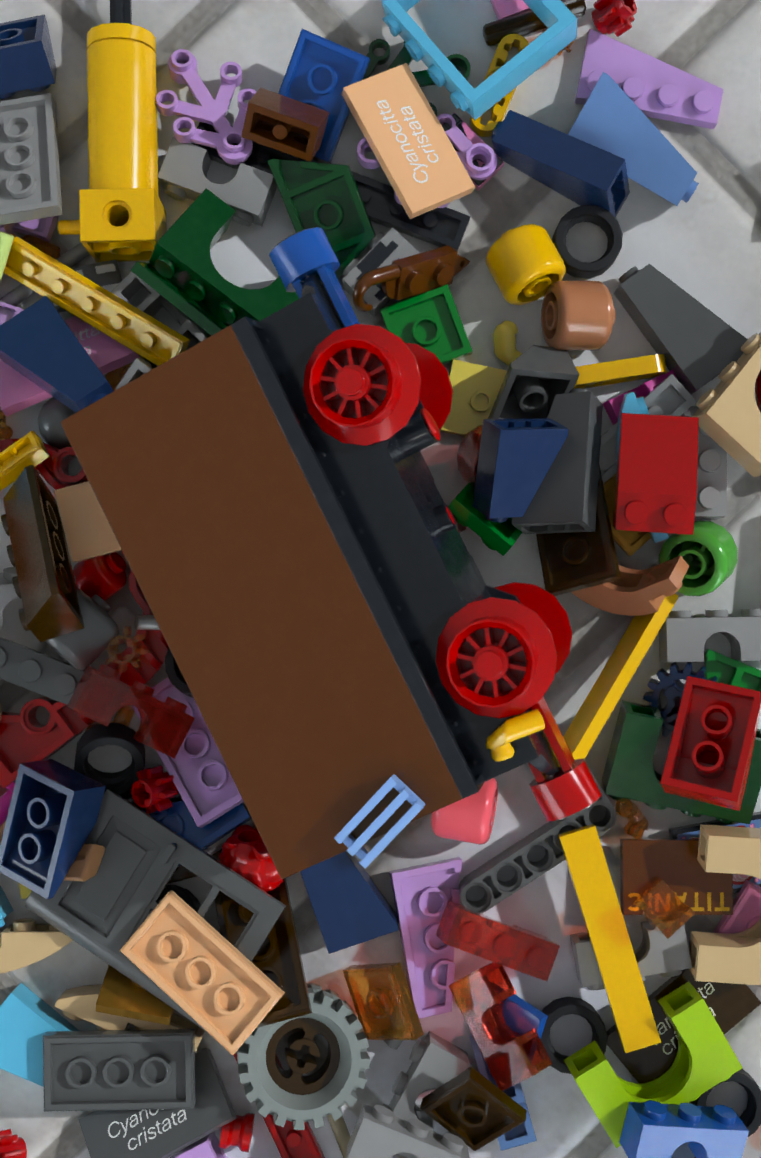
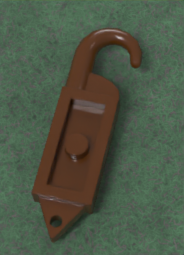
M449 245L394 260L391 265L370 270L363 274L354 287L352 295L353 304L360 311H371L373 309L372 304H365L363 297L371 286L380 283L383 293L390 299L396 300L431 291L447 284L450 285L453 282V277L470 263V260L457 254V251Z

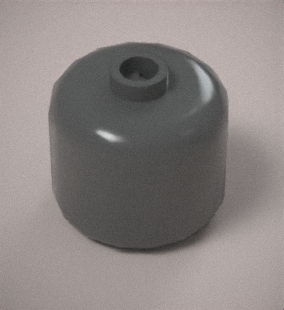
M76 588L85 628L44 642L68 664L82 671L87 669L117 638L119 629L118 625L108 614L111 607L97 594L90 597L82 590Z

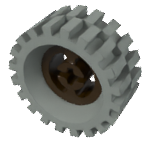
M313 983L308 988L312 1008L311 1014L258 1027L237 1051L239 1079L241 1085H244L245 1096L250 1104L254 1101L257 1105V1112L264 1118L271 1114L274 1124L284 1127L286 1120L292 1121L294 1130H304V1122L313 1121L315 1129L325 1126L323 1118L330 1114L334 1121L343 1116L341 1107L347 1103L352 1108L358 1100L355 1093L358 1087L364 1089L367 1081L364 1071L365 1069H370V1057L367 1053V1048H369L368 1040L352 1007L346 1000L343 1002L336 992L331 989L326 992L322 990L320 985ZM302 1028L301 1031L291 1034L287 1039L289 1048L285 1047V1055L290 1068L283 1070L275 1060L277 1045L286 1033ZM322 1034L328 1041L326 1060L316 1072L302 1076L313 1071L317 1066L315 1056L320 1057V1052L314 1036ZM303 1045H307L311 1055L303 1054L301 1059H297L294 1050L300 1051Z

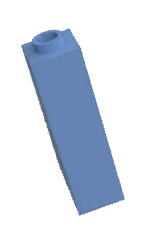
M603 72L568 135L624 158L628 178L672 204L678 206L681 200L687 203L699 184L694 181L697 172L608 74Z

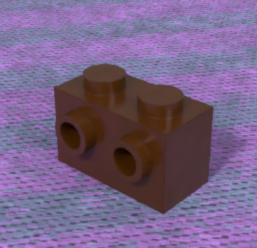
M260 88L248 102L241 137L311 162L321 147L329 112Z

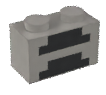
M393 227L386 234L380 232L368 245L367 248L370 251L361 260L355 258L345 268L343 272L345 277L342 279L343 289L352 296L354 287L363 274L370 270L391 265L394 260L416 255L420 252ZM381 283L371 286L363 297L365 304H372L373 309L368 312L373 317L392 300L383 293Z

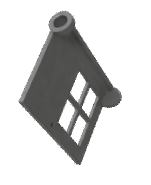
M107 789L103 795L97 822L84 843L105 847L97 874L85 882L63 880L56 894L51 899H46L32 891L26 900L25 907L201 1027L120 951L145 921L150 911L154 910L159 904L157 900L179 864L213 886L197 912L202 918H204L220 891L254 913L234 945L251 962L286 905L113 790Z

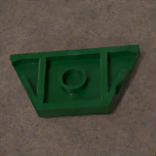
M280 159L268 160L295 232L316 227L323 229L340 263L339 268L334 272L339 280L345 268L355 258H358L376 236L350 166Z

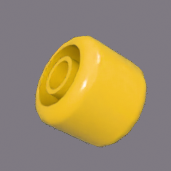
M536 224L522 225L506 231L489 248L485 260L505 300L513 305L528 304L544 297L548 287L553 282L562 281L566 273L564 261L544 227Z

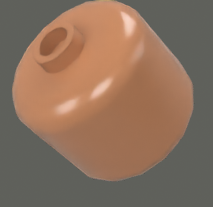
M599 281L553 282L545 292L541 309V326L546 344L557 350H598L608 342L616 318L613 299L609 289Z

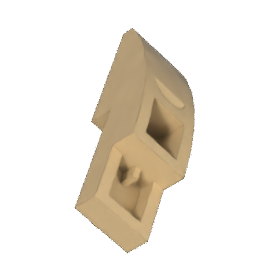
M33 918L16 919L13 921V924L1 932L0 974L43 960L73 940L49 923L36 924V920Z
M102 984L66 989L57 999L54 1006L63 1010L62 1013L67 1018L76 1021L84 1019L95 1024L96 1029L99 1031L126 1030L129 1024L135 1025L136 1030L195 1029V1052L205 1032L201 1027L189 1019L174 1013V1011L170 1026L96 1012V1002Z

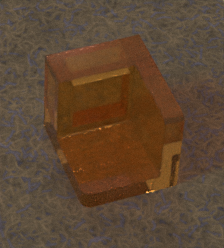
M661 878L655 880L632 902L655 930L667 939L695 914Z

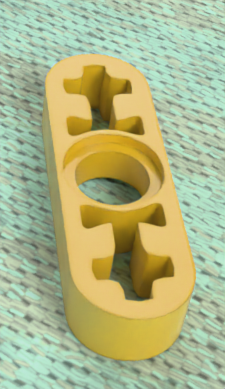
M509 34L503 37L484 80L506 63L508 51H511L512 47L518 48L519 53L529 45L528 41L519 34ZM516 88L495 104L491 116L493 121H488L487 125L480 123L481 117L474 121L470 116V127L478 136H492L497 123L503 121Z
M664 354L577 366L576 369L579 377L573 389H585L650 379L667 374Z

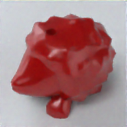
M250 825L237 827L231 837L227 838L226 842L222 845V851L219 855L220 862L266 893L279 887L283 879H281L258 830Z

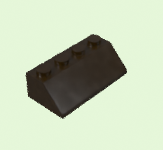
M33 465L27 466L3 498L6 514L1 515V521L6 534L10 536L11 545L7 546V553L11 564L16 567L17 576L12 578L13 586L17 596L20 599L22 598L23 608L18 610L19 618L24 630H31L41 643L84 629L85 626L78 602L75 579L57 502Z

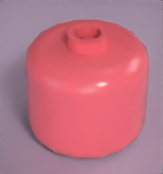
M492 778L485 781L479 792L432 812L431 827L435 835L441 838L479 845L487 843L492 832L498 797L497 780Z

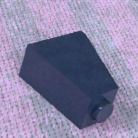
M550 418L483 419L472 506L484 514L487 520L493 522H506L508 518L523 517L568 437L569 429Z

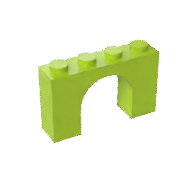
M689 981L658 1000L678 1038V1052L675 1061L661 1077L647 1083H632L620 1078L612 1069L595 1040L564 1059L573 1078L616 1148L621 1146L619 1141L629 1102L645 1103L651 1100L661 1104L675 1105L693 1102L701 1094L720 1082L728 1080L734 1073L743 1068L704 999Z

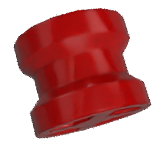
M255 1114L236 1115L237 1119L222 1126L219 1148L228 1149L230 1146H236L242 1152H249Z

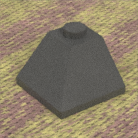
M533 345L514 360L508 368L488 419L547 418L555 394L569 393L574 388L579 377V373L568 351Z

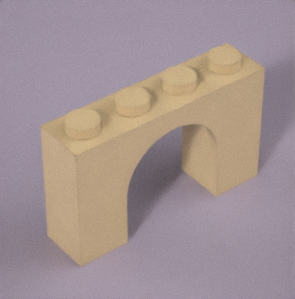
M761 332L752 335L741 347L743 352L737 362L732 361L721 371L718 376L721 380L714 390L709 389L700 397L696 403L699 409L692 416L699 417V427L753 477L761 476V412L755 400V382L761 370Z
M700 824L697 861L705 872L743 874L761 880V828ZM761 918L751 928L739 933L691 931L689 954L692 968H689L695 981L761 985Z

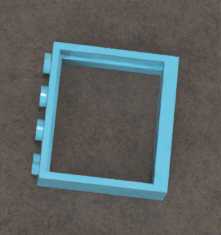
M381 0L385 14L383 21L389 27L390 33L394 37L398 34L406 42L405 47L410 56L416 62L423 61L428 67L427 72L432 81L439 88L444 85L451 93L450 99L457 109L460 107L463 112L466 110L474 121L577 38V18L561 0H523L548 29L474 89L407 13L420 0Z

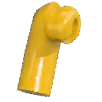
M535 709L506 720L487 737L486 749H490L491 757L494 761L500 762L513 757L514 748L510 742L545 729V723L539 710Z

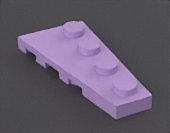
M460 857L389 871L413 1014L416 1020L452 1012L455 963L453 961L454 947L457 942L456 917L460 898L458 889L459 873L462 868V859Z

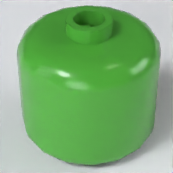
M694 521L693 535L672 534L663 543L659 553V564L681 555L690 566L682 580V587L677 591L685 596H702L713 592L732 575L737 564V546L732 535L723 526L711 521Z

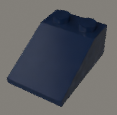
M53 759L20 763L0 844V872L46 899L53 898L97 822L106 786Z

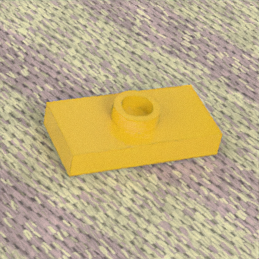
M34 430L0 453V491L15 482L25 467L30 465L35 467L49 457L41 438Z

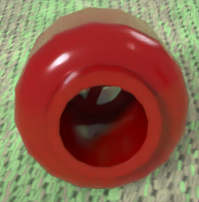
M113 552L78 562L73 568V575L76 577V588L82 590L90 597L97 594L104 601L108 600L126 584L127 575L124 559L118 553Z

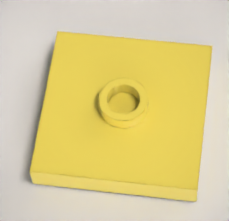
M453 360L449 375L453 389L451 412L440 431L481 440L483 419H488L507 370Z

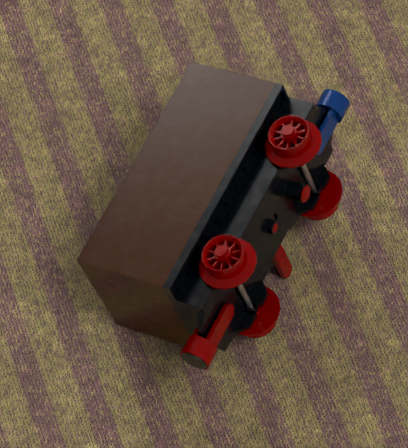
M308 228L296 232L279 242L269 254L286 291L296 292L299 297L298 300L261 321L249 317L238 320L60 422L281 879L345 852L348 847L343 842L339 844L334 837L393 774L426 804L410 822L479 792L485 781L526 763L529 764L535 777L529 785L547 821H559L571 817L592 806L601 797V793L583 758L574 760L543 697L554 680L555 674L559 672L570 654L572 629L567 611L553 594L534 584L512 582L494 588L485 584L473 557L469 554L459 534L467 529L455 520L449 507L444 503L434 483V478L420 452L424 448L436 443L437 440L440 441L439 431L451 412L453 389L448 370L434 353L418 344L404 343L400 337L381 326L359 323L334 273L339 268L340 263L322 228ZM538 709L543 717L545 729L510 742L514 748L513 757L500 762L494 761L491 757L490 749H486L487 737L506 720ZM393 787L350 834L357 839L400 793ZM405 800L369 840L387 833L412 805Z

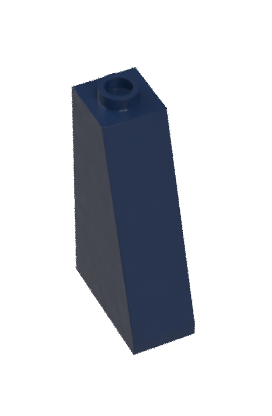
M509 110L505 119L499 121L494 128L492 143L496 154L502 161L580 206L597 205L610 211L614 217L617 216L630 193L624 158L512 110Z
M47 296L0 325V358L2 361L74 412L82 410L114 391Z
M345 851L300 871L329 954L399 930L394 909L355 855L352 857Z

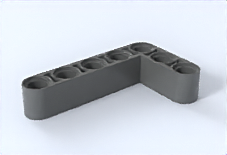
M594 776L593 779L601 793V797L592 806L563 820L549 821L461 880L458 888L462 906L468 912L473 914L486 912L564 861L565 856L558 839V833L562 827L572 825L575 829L594 824L599 837L614 827L617 820L616 810ZM603 805L606 809L605 817L599 822H591L589 819L590 810L594 806ZM541 845L545 847L544 858L540 861L532 862L527 859L528 851L533 846ZM512 866L515 868V875L511 880L505 882L497 879V872L501 867ZM473 886H481L485 889V894L481 900L471 901L466 898L467 890Z

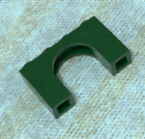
M206 188L157 241L149 263L155 267L159 274L171 279L183 288L192 299L200 301L212 310L222 322L230 325L244 317L261 321L298 300L299 297L296 292L286 291L280 276L267 287L245 289L233 285L219 274L211 260L210 249L227 231L236 211Z
M622 700L602 776V784L606 795L619 802H629L630 800L644 802L647 806L658 810H664L666 807L678 809L691 817H701V815L716 817L720 822L729 825H735L737 822L750 824L761 788V729H757L744 796L740 811L666 793L660 783L662 775L653 767V758L663 724L660 711L657 707Z

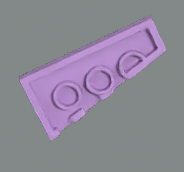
M589 29L575 103L585 105L604 72L618 84L646 117L709 129L715 128L718 122L723 95L722 88L593 29Z

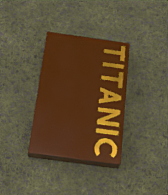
M620 839V901L623 915H733V874L704 871L697 861L699 839Z

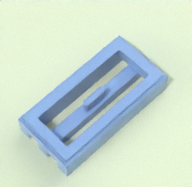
M393 774L334 839L339 844L343 842L348 847L346 851L352 857L356 855L361 860L359 863L366 869L426 804ZM394 787L400 794L355 839L350 833ZM407 800L412 805L410 809L368 852L363 845Z

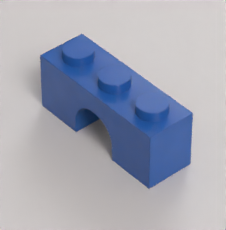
M649 1100L645 1103L629 1102L619 1142L628 1158H671L674 1151L680 1145L689 1142L688 1147L696 1158H742L749 1130L736 1112L724 1105H715L714 1107L695 1106L691 1103L675 1105L661 1104Z

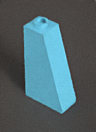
M20 983L0 1006V1069L44 1087L43 1035L46 1032L80 1030L24 984Z

